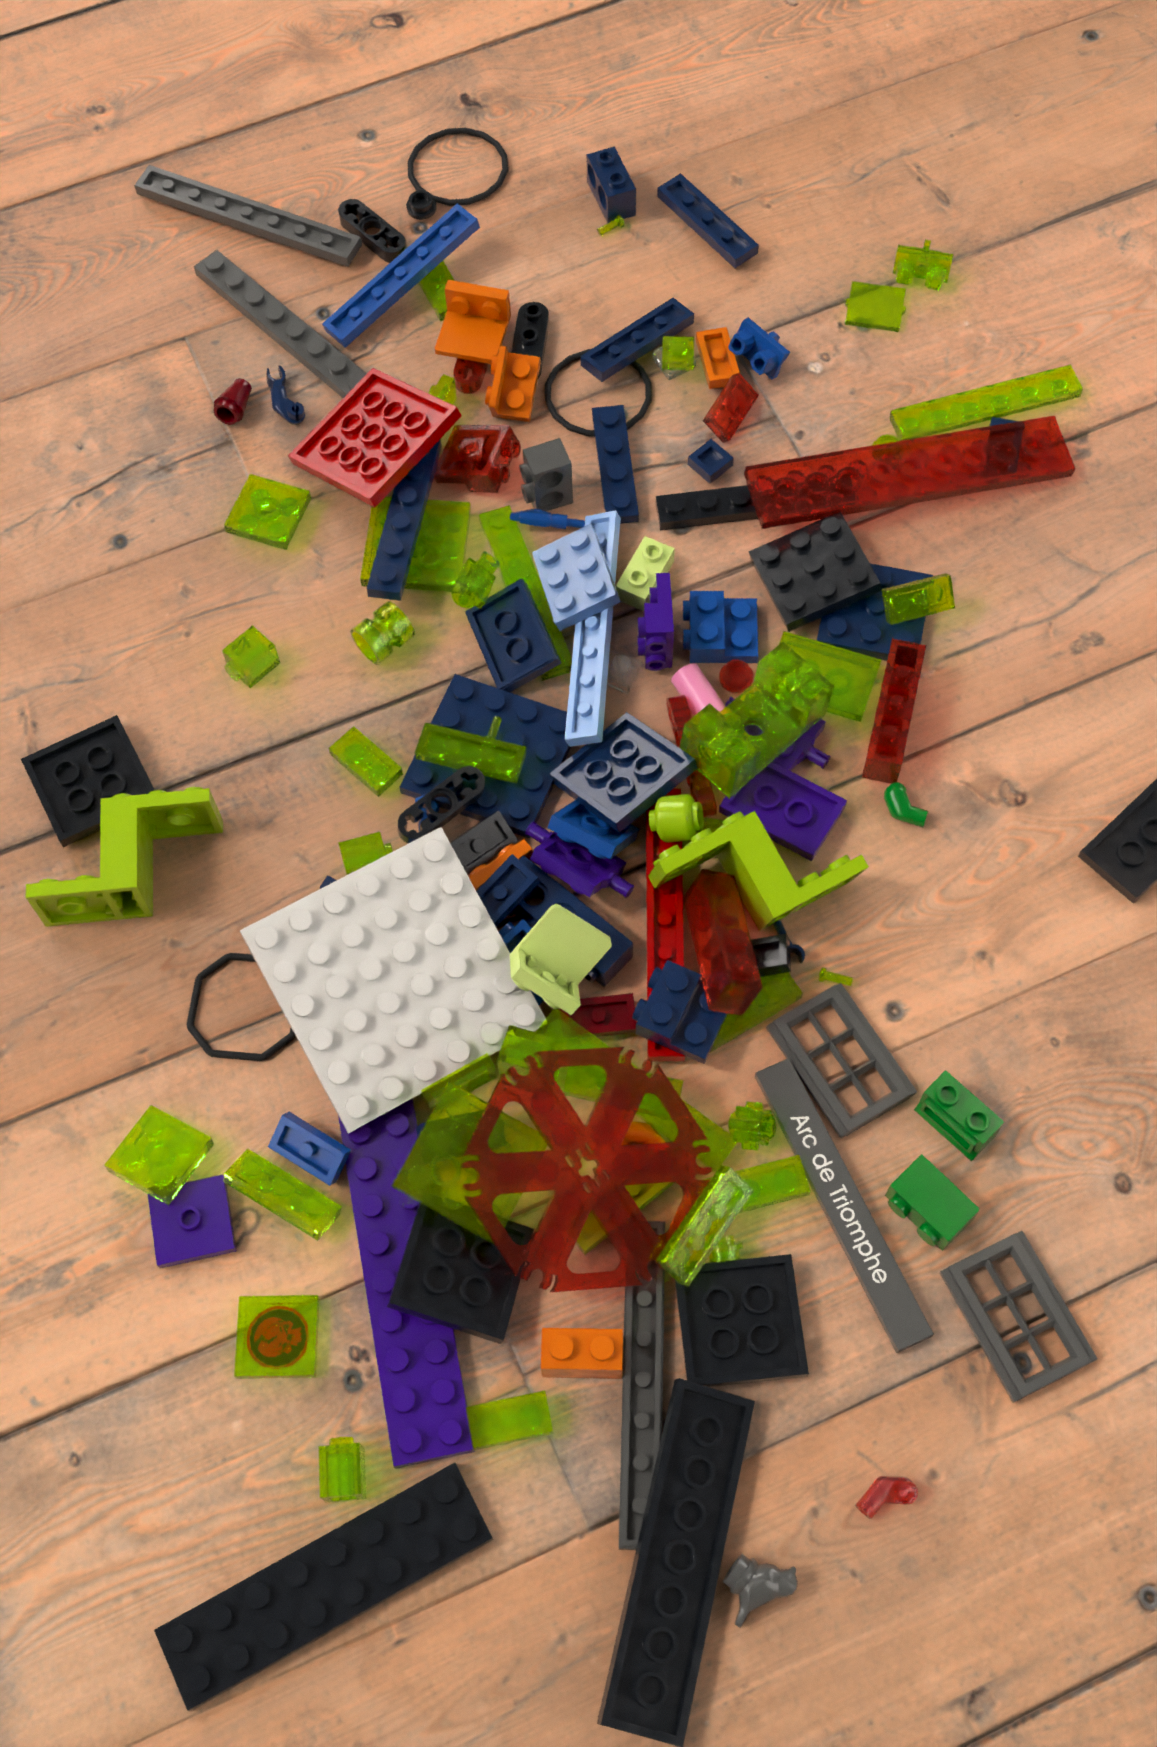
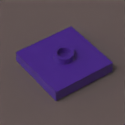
M223 1174L147 1191L156 1263L160 1269L237 1252L227 1183Z

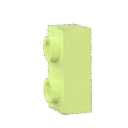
M644 536L615 586L620 601L644 611V603H650L649 587H656V573H668L674 563L675 548Z

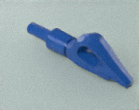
M529 509L510 514V520L533 526H551L565 530L566 526L575 528L585 526V520L567 518V515L551 514L542 509Z

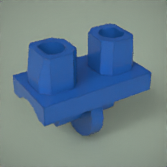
M749 317L742 321L737 333L734 334L728 346L729 350L736 356L743 355L746 357L755 372L759 375L765 373L771 379L778 376L783 362L790 354V351L779 343L780 336L773 331L768 334Z

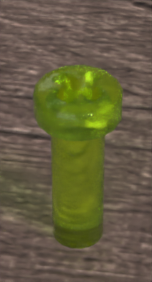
M621 215L616 216L615 220L597 228L598 234L601 236L618 226L620 228L624 227L625 224Z
M494 716L488 735L483 738L484 745L488 747H495L497 744L496 736L502 721L500 717Z
M822 967L818 980L820 982L827 980L851 986L853 977L829 972L827 968Z

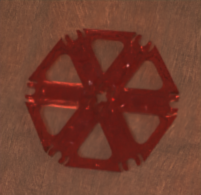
M624 1047L534 1052L533 1054L538 1058L541 1068L538 1067V1062L531 1055L526 1056L523 1059L528 1065V1074L522 1076L514 1066L508 1068L507 1074L510 1080L515 1083L514 1086L507 1080L505 1073L501 1074L461 1156L471 1155L478 1157V1161L471 1160L461 1164V1169L471 1168L477 1173L476 1181L473 1184H463L462 1190L476 1191L479 1189L481 1193L474 1197L464 1196L465 1200L514 1275H518L519 1268L524 1261L527 1265L523 1267L520 1279L528 1281L532 1271L535 1269L542 1272L543 1279L539 1285V1288L542 1290H547L550 1287L553 1275H555V1282L550 1290L552 1293L643 1285L638 1280L635 1269H637V1274L642 1280L646 1282L651 1281L653 1278L647 1270L648 1263L654 1260L661 1270L669 1268L667 1259L660 1254L662 1251L668 1256L670 1263L675 1262L711 1182V1179L697 1180L695 1178L696 1175H707L712 1172V1167L702 1168L696 1163L697 1155L710 1152V1147L706 1145L694 1147L692 1144L697 1140L707 1141V1137L659 1064L654 1065L653 1073L650 1077L646 1074L650 1072L653 1060L649 1058L644 1060L640 1069H635L632 1066L631 1059L635 1053L632 1049L623 1054L621 1063H619V1057ZM596 1065L601 1067L606 1074L605 1083L585 1125L554 1079V1073L561 1067ZM650 1093L657 1096L677 1126L678 1134L676 1139L667 1143L621 1145L644 1095ZM508 1102H517L524 1108L550 1150L497 1154L490 1149L488 1145L489 1136L503 1107ZM567 1156L568 1160H569L570 1163L572 1164L571 1167H570V1165L568 1164V1162L566 1161V1159H565L564 1157ZM582 1157L586 1161L594 1160L597 1166L593 1168L595 1175L593 1179L589 1175L581 1176L578 1170L582 1168V1163L580 1162ZM674 1182L681 1187L683 1192L682 1200L669 1229L664 1234L657 1235L625 1188V1185ZM583 1184L586 1185L587 1189L589 1190V1193H587V1191L583 1187ZM553 1191L531 1240L525 1245L515 1244L493 1211L492 1204L494 1199L501 1194ZM591 1211L618 1252L620 1260L618 1266L612 1271L576 1274L569 1270L567 1261Z

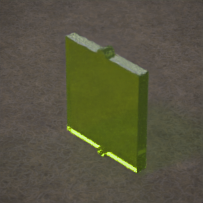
M852 281L850 297L845 302V306L848 307L845 325L899 332L901 317L906 311V307L903 306L906 288Z

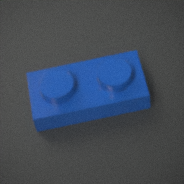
M290 1111L281 1116L268 1145L270 1149L329 1186L337 1182L351 1152V1149Z

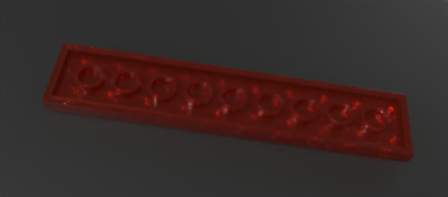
M1054 415L745 467L744 476L761 529L819 520L840 512L842 515L1071 477L1076 468Z

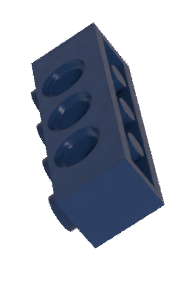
M523 855L519 860L540 879V882L512 910L509 916L515 914L521 920L524 919L533 928L552 905L558 904L611 938V948L585 976V979L593 983L596 980L605 987L633 957V942ZM531 898L543 900L542 903L536 906L526 903Z

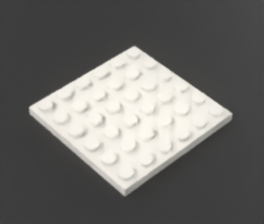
M442 827L240 930L245 943L347 1133L356 1130L548 1024L531 990H522L511 979L510 952Z

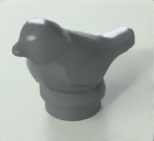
M741 1554L736 1559L723 1579V1583L730 1587L729 1591L739 1596V1611L735 1625L740 1628L752 1610L776 1598L793 1595L798 1586L796 1568L794 1566L783 1570L769 1563L758 1565L754 1558L749 1559L744 1554Z

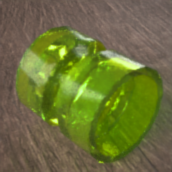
M391 601L385 602L373 612V620L365 618L350 631L359 650L376 665H379L393 653V646L400 648L415 636V630L407 616Z

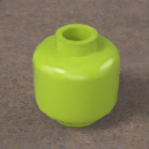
M689 794L660 797L656 802L655 810L649 811L650 829L652 832L657 831L659 838L666 843L690 841V838L696 835L698 831L703 830L704 816L702 805L700 802H695L694 798Z

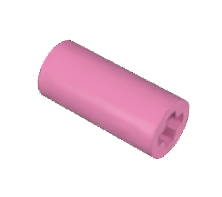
M688 664L673 675L671 682L708 736L717 735L731 725L734 719L732 714L697 664Z

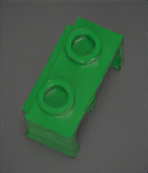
M946 1070L924 1091L920 1102L914 1109L915 1112L971 1162L996 1137L1004 1124V1121Z

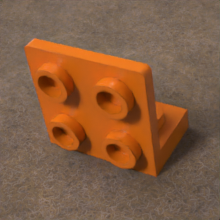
M447 280L444 289L447 312L435 345V353L491 364L493 355H498L499 347L502 346L511 318L509 290Z

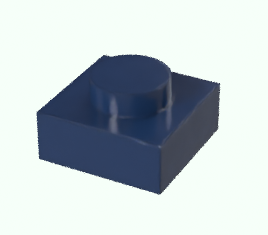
M710 439L688 456L687 465L711 484L733 466L734 458L715 441Z

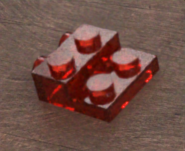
M454 425L438 460L434 479L437 483L465 484L470 492L498 493L501 484H506L509 480V465L512 459L518 458L520 455V441L510 425Z

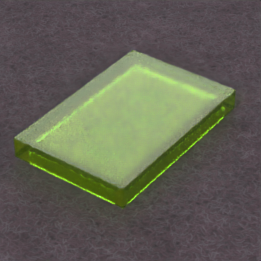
M783 631L764 682L762 693L769 687L792 702L861 722L882 660Z

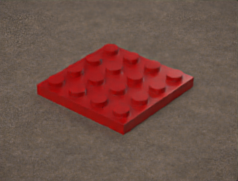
M372 368L298 444L288 457L293 465L375 508L462 415L456 406Z

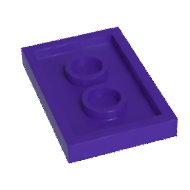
M754 752L719 805V813L730 817L740 811L744 816L755 811L772 841L812 861L845 809L847 800Z

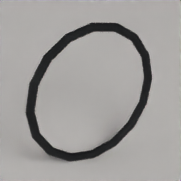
M466 127L448 128L428 135L414 147L408 159V178L416 191H426L419 185L414 176L413 163L419 151L435 139L454 134H468L480 137L495 146L502 157V171L497 182L481 194L465 199H447L432 195L435 201L449 206H455L457 203L459 205H470L488 198L501 187L508 173L507 154L497 140L485 132Z
M587 349L569 355L553 368L545 383V403L552 417L567 430L585 436H594V430H587L572 425L561 417L551 401V385L558 372L570 362L580 359L581 355L591 350ZM636 361L630 365L639 372L645 383L646 399L639 413L626 423L627 430L644 417L652 401V383L644 368Z

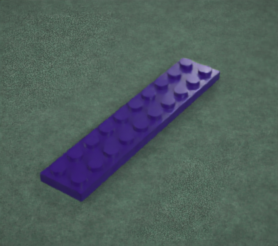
M413 1098L350 1133H347L339 1118L342 1143L351 1149L346 1161V1169L393 1466L397 1469L475 1452L454 1329L387 1307L420 1198L423 1192L430 1194L425 1165H423L416 1132L418 1124Z

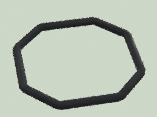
M225 954L200 972L195 978L186 1023L187 1029L206 1054L211 1057L264 1061L295 1038L292 1028H290L288 1035L262 1054L213 1050L194 1026L202 980L229 960L256 962L252 954Z

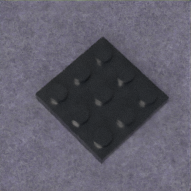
M841 511L749 551L750 559L788 632L882 591L877 575Z
M117 715L21 759L63 847L100 831L101 798H110L121 793L142 795L155 790Z
M423 1192L387 1307L501 1344L505 1338L534 1229Z
M791 1254L674 1266V1280L687 1381L707 1387L808 1377L809 1372Z

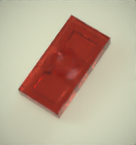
M736 373L731 376L702 421L723 443L728 442L737 431L759 394L740 373Z

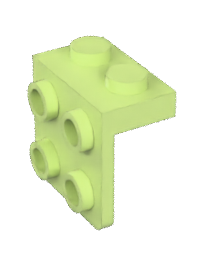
M554 904L509 954L511 979L522 990H531L541 996L550 1007L554 1009L560 1008L572 1015L581 1005L578 984L611 948V938L561 905Z

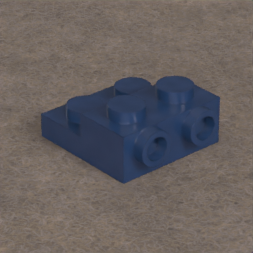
M667 960L663 969L656 967L650 977L648 987L653 990L648 1000L646 1001L641 998L634 1010L632 1019L637 1021L636 1035L705 1064L734 1002L735 994L701 980V974Z

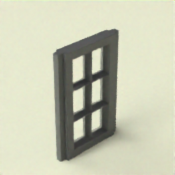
M841 983L830 987L766 1026L767 1031L786 1059L790 1058L799 1078L840 1138L850 1135L917 1093L915 1087ZM829 1005H832L848 1028L832 1038L829 1037L814 1015ZM807 1018L824 1041V1043L808 1052L791 1029V1027ZM852 1035L869 1058L868 1062L854 1070L851 1069L836 1047V1044ZM830 1049L846 1075L830 1084L812 1060V1058ZM873 1067L876 1068L892 1091L875 1102L858 1079V1076ZM852 1081L868 1104L867 1107L852 1116L834 1092Z
M1023 1231L1015 1233L940 1271L941 1277L1013 1403L1098 1359ZM1010 1253L1027 1282L1008 1291L992 1262ZM985 1266L1001 1295L982 1304L966 1275ZM1029 1290L1033 1291L1048 1317L1046 1321L1032 1328H1029L1013 1298ZM1006 1302L1023 1332L1003 1341L987 1311ZM1054 1327L1070 1357L1051 1366L1034 1336ZM1028 1340L1044 1368L1043 1371L1027 1379L1024 1378L1009 1352V1349Z

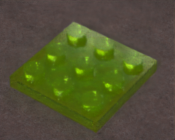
M385 497L375 508L371 507L360 576L361 585L364 587L368 585L391 497ZM427 501L404 589L461 592L471 517V502Z
M448 1082L391 1187L495 1244L551 1139L454 1083Z

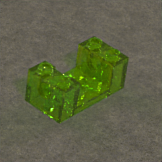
M781 642L759 661L753 684L722 711L719 712L709 703L684 724L680 749L695 758L698 766L697 770L730 799L825 716L835 686L786 643ZM756 725L761 728L763 733L758 736H752L745 731L744 727Z

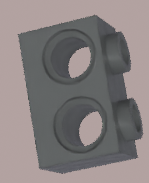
M558 438L523 449L524 463L520 464L519 468L525 483L521 485L525 502L527 504L532 503L534 509H542L544 511L572 504V463L561 439Z

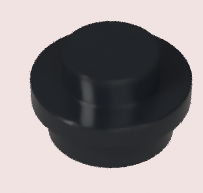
M424 190L413 192L406 204L408 214L412 218L419 220L430 218L437 209L435 199L429 192Z

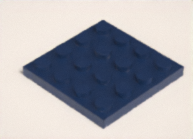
M454 674L399 787L400 792L416 799L430 792L460 768L465 766L476 767L485 777L484 792L478 800L459 814L482 821L495 811H500L513 833L530 839V836L525 834L526 829L533 821L537 824L554 786L553 779L549 773L566 760L571 749L565 741L567 712ZM463 778L461 789L455 793L459 802H461L459 799L461 791L467 787L475 790V779L468 781ZM437 797L433 800L441 808L450 810L452 807L451 802L445 797Z

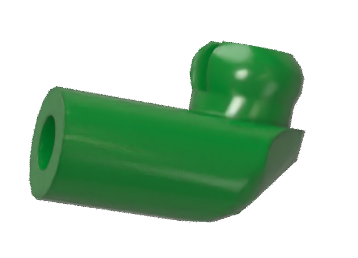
M899 782L890 784L884 791V800L891 816L897 820L923 828L928 811L911 806L906 793V787Z

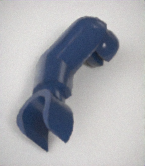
M278 365L281 379L276 380L271 377L269 368H267L266 380L268 386L271 387L273 410L292 425L302 423L306 416L304 406L299 402L294 403L287 398L286 387L284 386L286 382L284 369Z

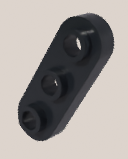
M528 302L518 310L511 353L540 357L539 379L542 372L549 327V312L547 307L539 302Z

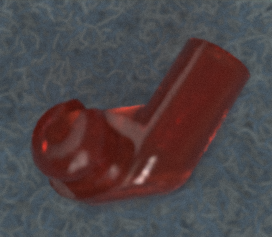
M880 1476L873 1482L855 1506L867 1518L872 1519L884 1503L913 1504L918 1497V1488L910 1479L903 1476Z

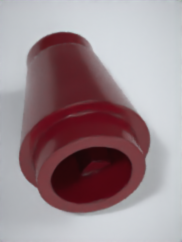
M241 378L236 379L214 401L213 411L219 421L227 425H233L242 420L250 392L252 391L248 381Z

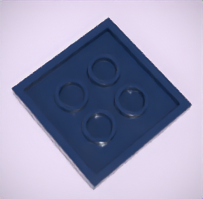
M870 563L881 583L882 591L821 617L815 648L916 666L933 575Z
M626 712L603 730L602 742L586 744L549 773V775L553 779V784L620 833L653 806L660 797L665 796L697 770L698 766L695 758Z

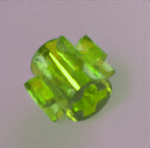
M747 1101L745 1107L737 1106L736 1111L731 1114L728 1129L733 1137V1142L742 1143V1149L758 1151L759 1145L768 1146L769 1141L773 1139L776 1132V1121L771 1110L763 1109V1103Z

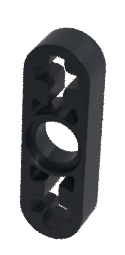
M348 199L339 205L338 213L341 226L349 233L360 236L361 242L385 262L391 263L407 248L405 237L361 201ZM372 227L380 229V231L374 235H369L365 233L367 229Z
M473 766L462 767L407 808L398 819L397 830L400 838L409 844L443 827L482 796L485 787L483 773ZM463 778L468 781L475 779V790H472L470 787L465 788L459 794V799L461 800L459 802L455 793L461 789ZM437 797H445L451 802L452 807L446 813H437L431 807L432 801ZM424 808L428 817L421 822L420 832L417 833L414 829L408 832L407 821L411 820L413 823H416L422 819L424 811L421 809Z

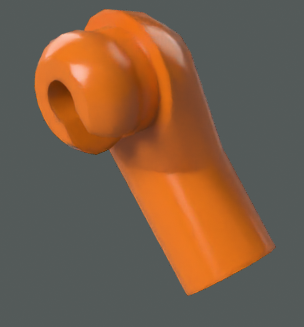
M624 1120L617 1124V1129L612 1133V1139L619 1147H627L631 1142L642 1143L658 1159L670 1148L668 1143L648 1123Z

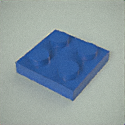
M576 800L553 814L547 827L556 832L560 839L570 843H578L588 848L592 855L603 859H612L636 840L640 828L629 824L619 833Z

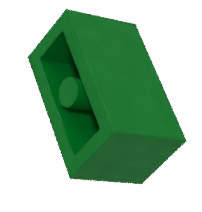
M922 1154L889 1186L885 1195L889 1199L888 1205L899 1217L909 1218L918 1227L917 1233L930 1246L937 1245L942 1251L970 1224L980 1210Z

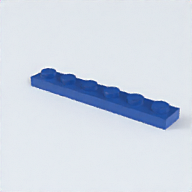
M457 203L324 321L322 325L325 331L346 348L480 228L478 219Z

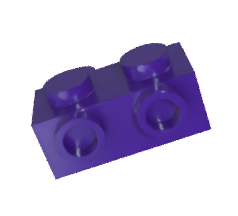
M656 573V587H649L650 603H644V617L637 618L638 656L645 657V669L651 671L672 668L674 624L670 573Z

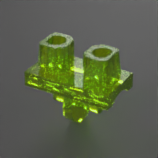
M925 239L923 248L898 245L893 274H896V282L909 285L913 282L914 277L926 279L925 286L928 289L939 291L943 283L948 282L954 254L930 250L931 240Z
M485 551L476 561L469 557L452 588L451 596L453 601L462 608L476 606L481 609L486 603L496 579L493 573L498 569L500 562Z

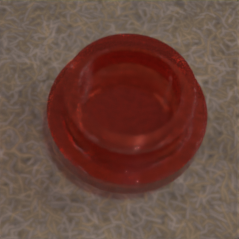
M731 660L720 670V684L731 693L744 692L753 683V671L742 660Z

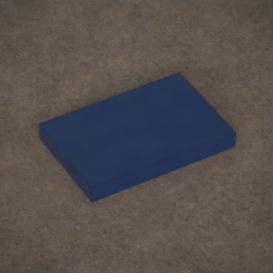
M522 578L465 611L496 687L499 690L512 692L562 663L529 587Z

